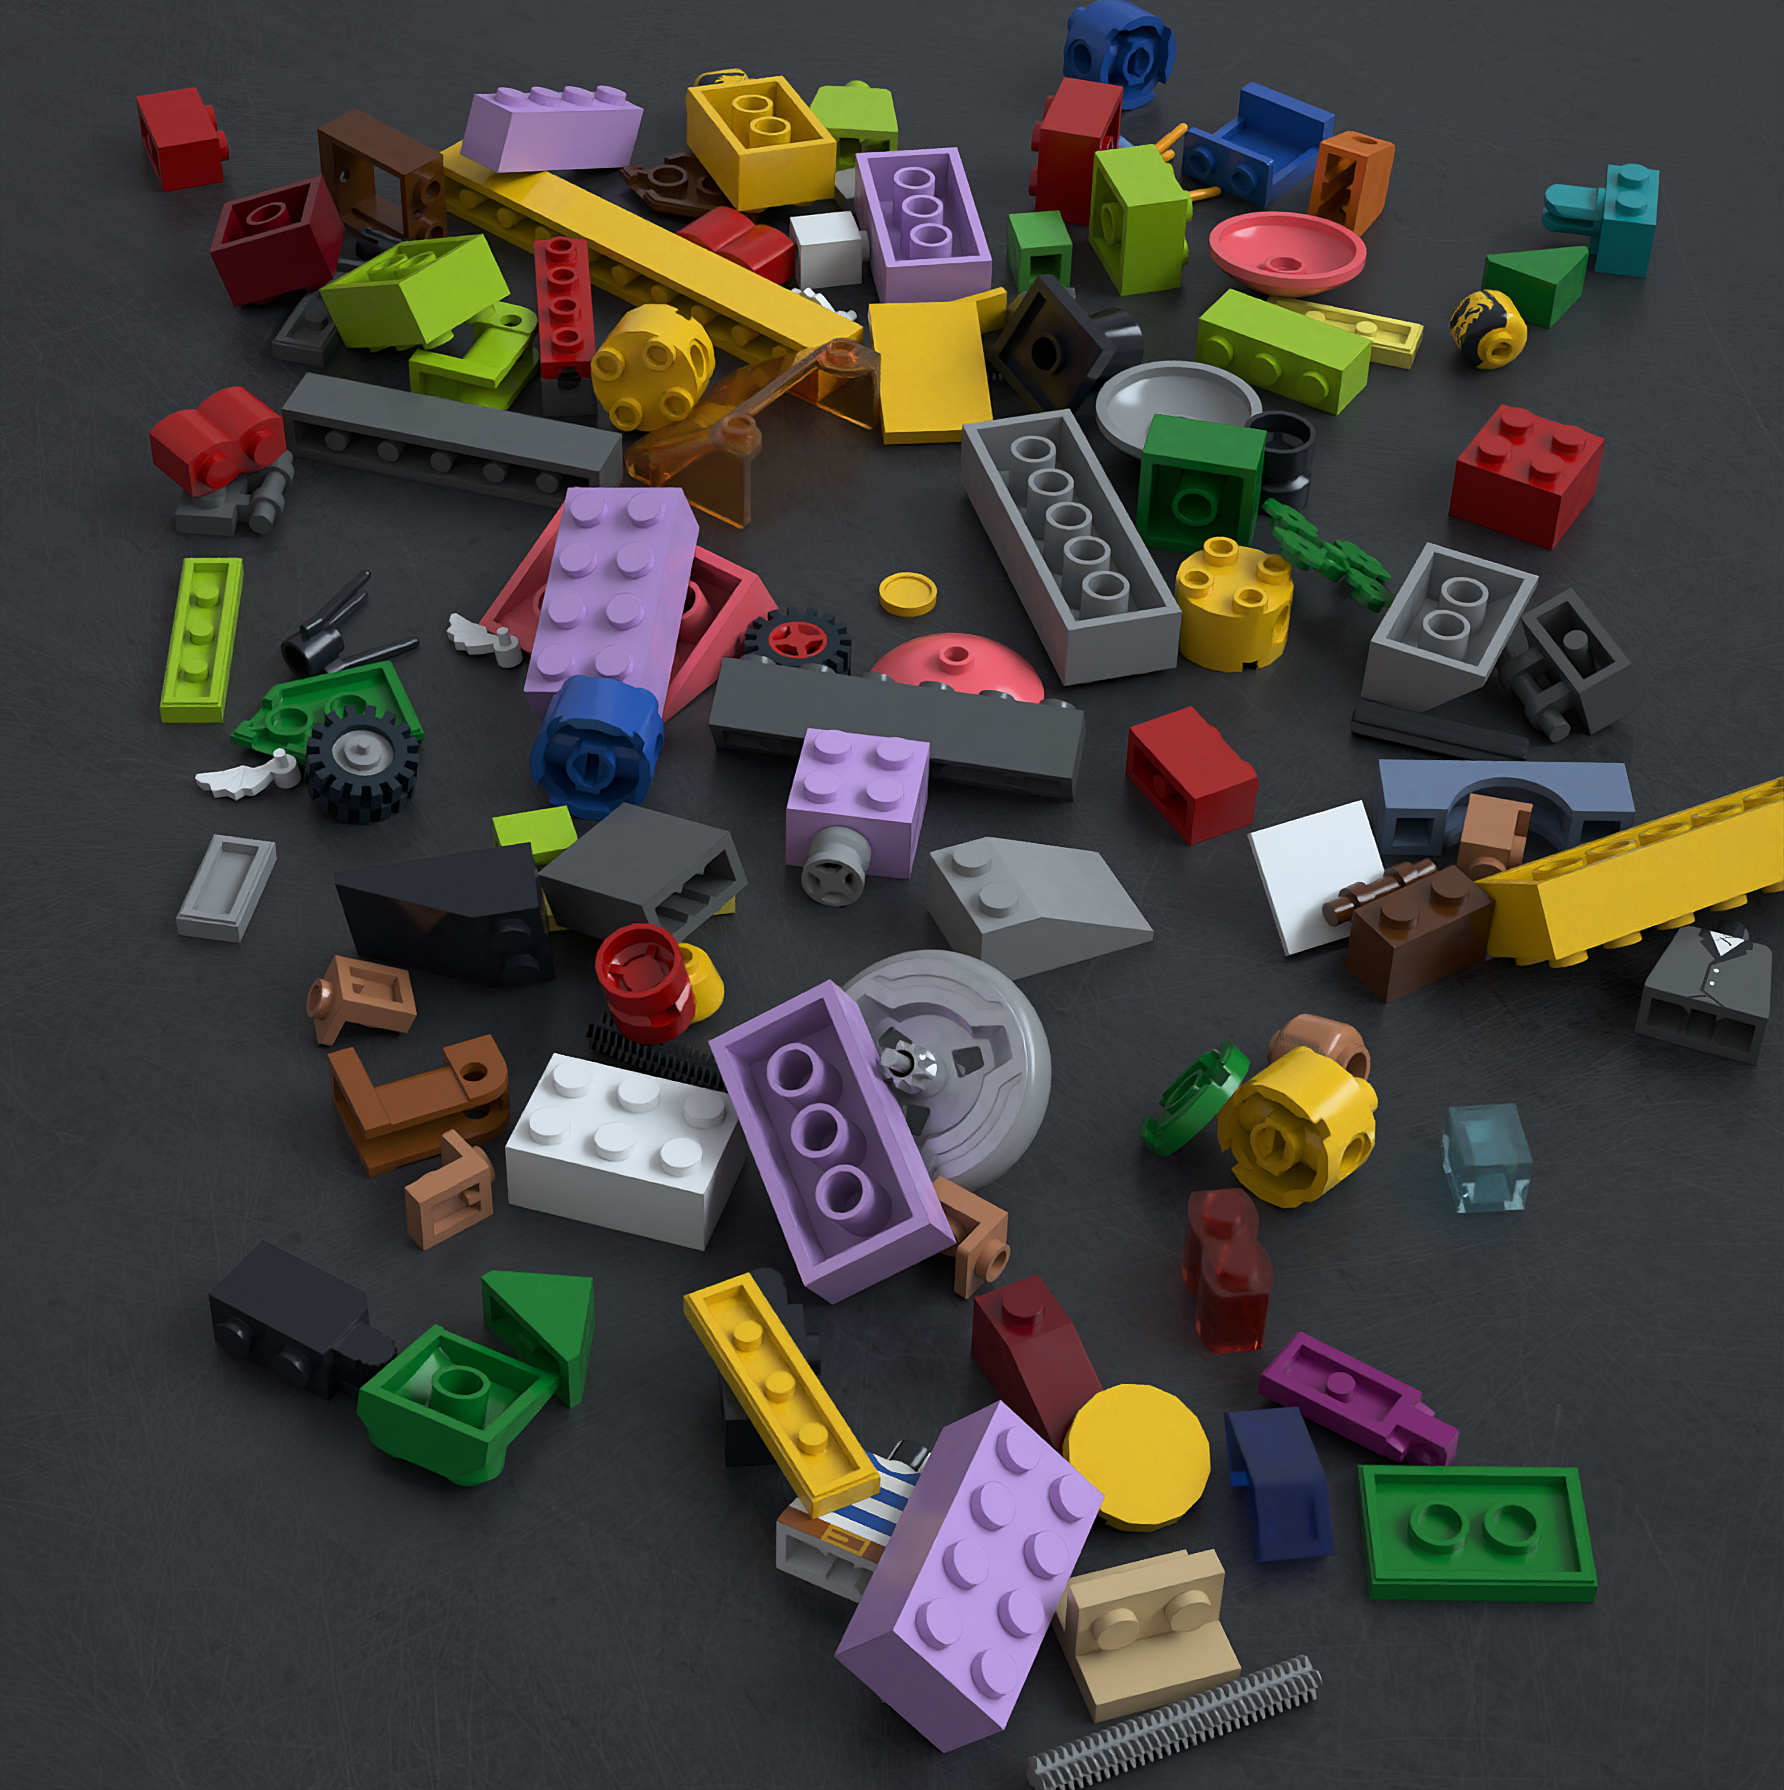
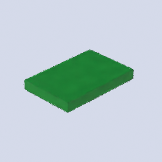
M1357 1466L1355 1486L1369 1600L1595 1601L1598 1583L1577 1467Z

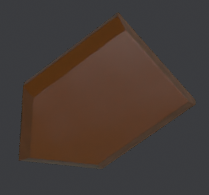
M679 152L664 157V164L643 170L639 163L619 169V176L654 211L661 215L696 220L715 207L724 206L735 209L694 153ZM739 211L750 219L755 226L758 225L764 211L760 213Z

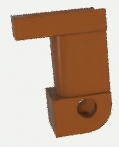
M491 1034L444 1047L443 1067L373 1087L353 1047L327 1054L333 1105L369 1178L394 1171L396 1167L441 1154L440 1135L451 1129H454L469 1145L476 1146L501 1136L509 1126L511 1114L508 1070L506 1062ZM472 1110H483L488 1113L486 1117L476 1120L465 1116Z

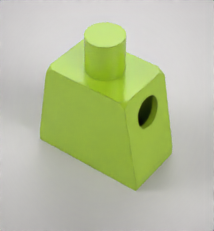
M858 80L851 81L845 86H823L819 88L810 106V110L837 142L836 171L854 168L855 153L898 150V125L892 95L889 90L870 88L865 82Z

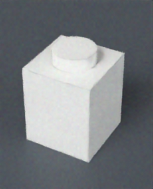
M851 211L790 217V239L795 244V277L800 290H805L808 287L815 289L862 283V262H868L870 259L869 239L865 230L859 231Z

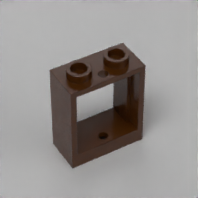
M357 109L317 129L321 175L346 230L368 242L371 239L363 237L361 232L369 226L403 241L406 238L426 240L448 237L443 154ZM374 166L400 179L402 208L376 195Z

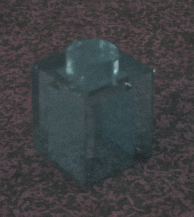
M1515 1103L1448 1107L1440 1156L1456 1212L1523 1210L1533 1160Z

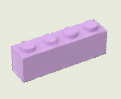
M566 86L564 92H556L542 87H532L530 93L500 87L497 89L496 94H474L460 154L497 173L627 167L630 165L644 109L626 101L625 92L608 86H597L596 92H590L573 86Z

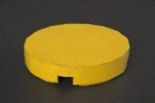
M1120 1384L1097 1393L1077 1412L1062 1444L1063 1458L1105 1496L1097 1515L1107 1520L1105 1524L1121 1531L1153 1532L1176 1523L1202 1496L1211 1471L1209 1442L1198 1418L1176 1396L1151 1385Z

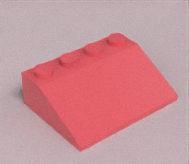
M564 503L478 624L485 626L487 633L496 636L499 628H508L509 635L518 638L521 651L529 656L532 654ZM698 545L695 548L662 715L663 724L719 678L723 657L741 659L744 655L745 633L748 627L753 628V621L760 616L768 621V612L779 609L757 574Z

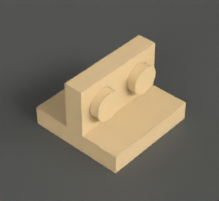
M1185 1549L1069 1578L1052 1617L1051 1624L1094 1724L1176 1703L1177 1701L1185 1700L1187 1697H1194L1195 1694H1202L1203 1691L1211 1690V1688L1219 1687V1685L1225 1683L1228 1684V1682L1240 1678L1241 1666L1219 1621L1225 1571L1214 1549L1188 1555Z

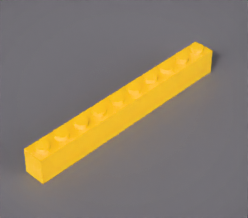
M463 140L440 152L443 154L446 211L533 255L534 240H549L559 236L572 239H587L591 284L636 307L644 304H667L677 308L676 314L683 316L687 320L693 317L703 326L714 346L819 399L824 398L851 380L853 362L859 361L860 363L863 360L864 327L547 171L497 173L461 155L460 151Z

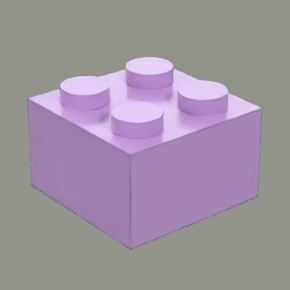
M807 728L786 807V865L804 867L808 860V850L814 835L826 827L840 826L860 833L868 841L872 853L870 865L865 875L909 880L928 799L930 742L906 740L899 737L888 738L846 733L839 730Z

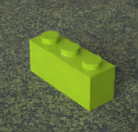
M1229 289L1199 318L1195 362L1223 369L1247 383L1337 416L1367 385L1372 340Z

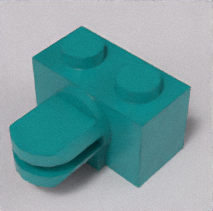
M1608 164L1604 188L1598 187L1596 189L1553 184L1545 192V206L1541 215L1542 225L1550 232L1590 236L1589 254L1596 255L1594 272L1646 278L1656 228L1660 170L1647 169L1638 164H1625L1623 166Z

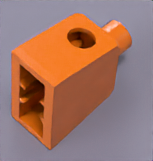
M1346 131L1320 142L1307 215L1338 223L1361 237L1382 213L1395 145L1391 142L1354 131ZM1340 209H1343L1345 214L1341 213Z

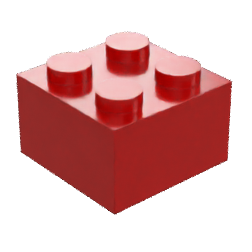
M1064 77L1056 95H1048L1043 121L1037 120L1035 122L1031 139V151L1038 152V165H1034L1032 168L1028 187L1029 195L1036 196L1035 212L1059 210L1064 222L1089 226L1094 152L1119 148L1123 86Z
M1501 404L1456 461L1448 514L1553 550L1595 494L1605 439L1587 433L1577 426L1563 425L1533 415L1526 409L1512 408Z

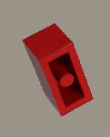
M196 87L136 97L141 141L163 192L224 182L222 162L229 160L226 136L223 130L217 131L212 105L204 106Z
M1192 706L1129 728L1125 775L1190 846L1253 823L1255 798L1259 791L1258 776L1255 770L1223 740L1220 732L1214 726H1210Z

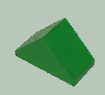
M1585 245L1486 255L1481 291H1500L1511 299L1523 320L1550 329L1582 295L1589 250Z
M492 1270L481 1276L484 1325L523 1363L548 1373L553 1372L560 1375L559 1388L554 1394L569 1409L581 1403L595 1328L593 1277Z

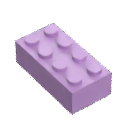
M957 147L855 153L854 208L860 230H865L868 235L870 246L869 264L880 304L951 302L991 290L992 258Z
M682 488L567 489L523 691L541 724L551 697L562 688L565 680L574 675L613 678L635 688L647 689L658 700V713L662 718L700 528Z
M831 979L708 1041L805 1287L833 1305L957 1244L891 1083L883 1079L885 1069L879 1064L881 1059L859 1006Z
M1001 1400L944 1427L834 1657L943 1753L1003 1731L1105 1496Z

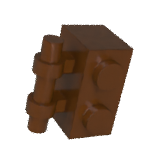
M1424 858L1413 864L1402 861L1384 871L1382 878L1367 885L1358 881L1341 889L1338 898L1323 905L1322 913L1325 921L1331 927H1336L1347 921L1351 922L1345 967L1386 1005L1485 958L1495 901L1455 865L1437 872L1435 864L1430 859Z

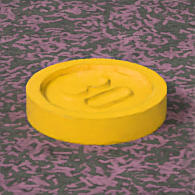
M912 572L897 573L885 578L880 584L879 602L887 612L901 617L921 616L931 611L936 605V585L924 575Z

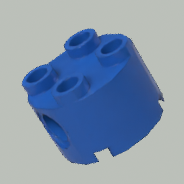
M1127 0L1095 1L1087 8H1076L1068 18L1067 28L1069 32L1063 51V75L1068 78L1123 86L1122 110H1134L1149 103L1157 95L1151 92L1157 83L1166 84L1170 77L1176 58L1175 36L1172 30L1164 25L1163 22L1165 21Z
M574 675L564 681L562 688L551 697L529 756L531 778L538 789L542 783L543 787L551 794L549 798L550 803L555 807L567 805L570 815L584 820H603L624 802L638 806L644 801L655 773L656 762L665 742L663 720L658 713L659 705L655 695L647 689L635 688L613 678Z

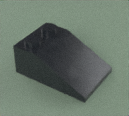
M531 842L334 873L335 886L358 955L490 988L500 986L525 987L538 980L556 978L548 913Z

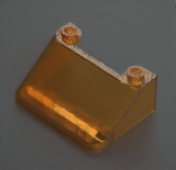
M835 338L825 344L737 368L706 390L685 420L672 422L650 431L630 445L624 453V468L630 476L654 488H682L690 505L739 529H743L751 522V460L757 457L762 450V433L756 427V421L752 417L787 392L861 427L872 430L879 424L881 354L858 344L852 339Z

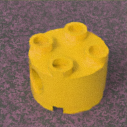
M644 304L628 311L593 356L591 361V377L594 393L604 410L609 413L610 421L618 429L623 431L635 429L639 431H664L680 424L691 413L707 388L716 364L713 344L703 326L693 317L687 320L683 316L676 314L677 308L667 304Z
M1213 537L1205 541L1203 550L1193 553L1184 560L1176 575L1174 599L1182 611L1178 648L1180 653L1186 659L1203 668L1226 673L1242 672L1243 663L1257 661L1256 669H1259L1274 662L1283 654L1288 638L1294 589L1291 577L1292 564L1281 555L1267 554L1258 549L1238 546L1233 539L1228 537Z
M1297 1046L1237 1088L1217 1114V1138L1222 1152L1231 1147L1234 1157L1239 1162L1231 1170L1241 1184L1263 1201L1281 1208H1297L1303 1202L1312 1203L1366 1163L1375 1145V1119L1373 1112L1377 1109L1378 1099L1374 1089L1366 1080L1353 1077L1331 1058L1317 1054L1308 1047Z

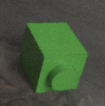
M1059 210L1008 214L1006 260L1018 293L1028 291L1038 275L1052 274L1064 288H1070L1073 244Z

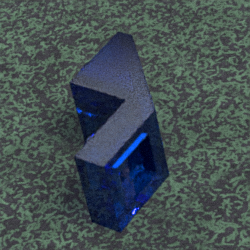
M1298 1406L1224 1413L1231 1487L1247 1486L1254 1560L1264 1562L1335 1555L1327 1478Z

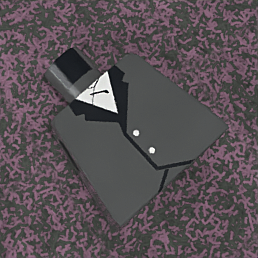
M1720 920L1712 926L1711 931L1690 925L1680 927L1646 979L1634 1033L1756 1066L1770 1015L1772 951L1766 945L1749 941L1747 929L1734 920Z

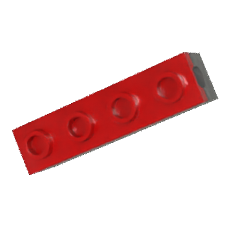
M559 236L549 240H534L543 417L598 415V399L594 393L591 377V361L596 354L587 239H572Z

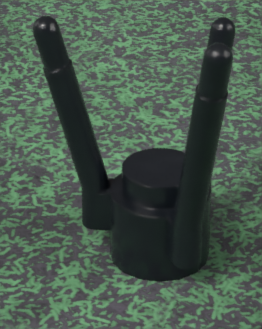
M362 570L315 616L301 624L298 632L282 642L281 653L284 661L298 678L305 679L320 674L323 675L368 665L401 654L420 645L418 637L413 636L344 659L340 658L339 654L344 651L345 646L336 627L367 601L368 593L364 590H359L370 580L371 572L369 570Z

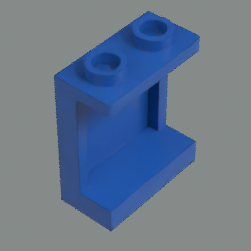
M1251 81L1240 91L1237 117L1213 134L1195 127L1186 131L1184 134L1181 174L1213 187L1218 186L1222 191L1266 208L1316 169L1320 142L1333 137L1335 115Z

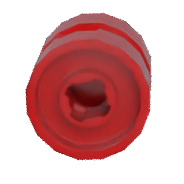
M634 923L619 928L604 940L597 951L595 970L616 1028L629 1040L640 1044L654 1045L673 1040L684 1032L695 1016L697 1000L677 940L666 929L651 923Z

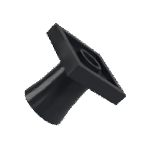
M1052 274L1038 275L986 358L1034 414L1070 409L1072 414L1075 415L1096 381L1107 382L1118 373L1141 365L1144 354V342L1139 325L1128 312L1119 308H1108L1089 316Z

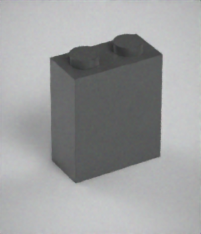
M625 802L538 872L541 887L557 926L605 940L619 928L634 923H651L666 929L679 944L749 884L730 831Z

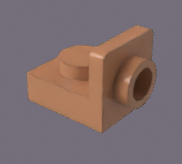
M335 955L323 979L318 978L313 982L307 998V1014L314 1019L318 1044L332 1046L345 1021L359 1023L369 1028H383L407 1033L417 1016L408 970Z
M454 1129L440 1135L442 1168L428 1172L417 1181L404 1187L408 1235L423 1251L493 1214L491 1183L495 1181V1172L492 1163L480 1147H471Z
M939 1176L932 1184L957 1244L940 1251V1253L956 1258L954 1293L968 1299L985 1281L990 1283L996 1280L1008 1262L1010 1256V1246L1006 1244L1008 1212Z

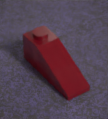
M1038 1274L974 1298L971 1356L1002 1401L1063 1457L1062 1444L1075 1415L1097 1393L1104 1391L1072 1321Z

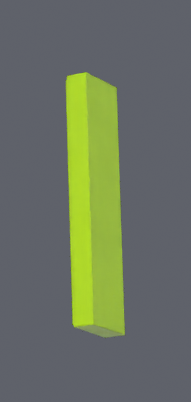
M184 558L160 702L162 723H223L244 577L242 558Z

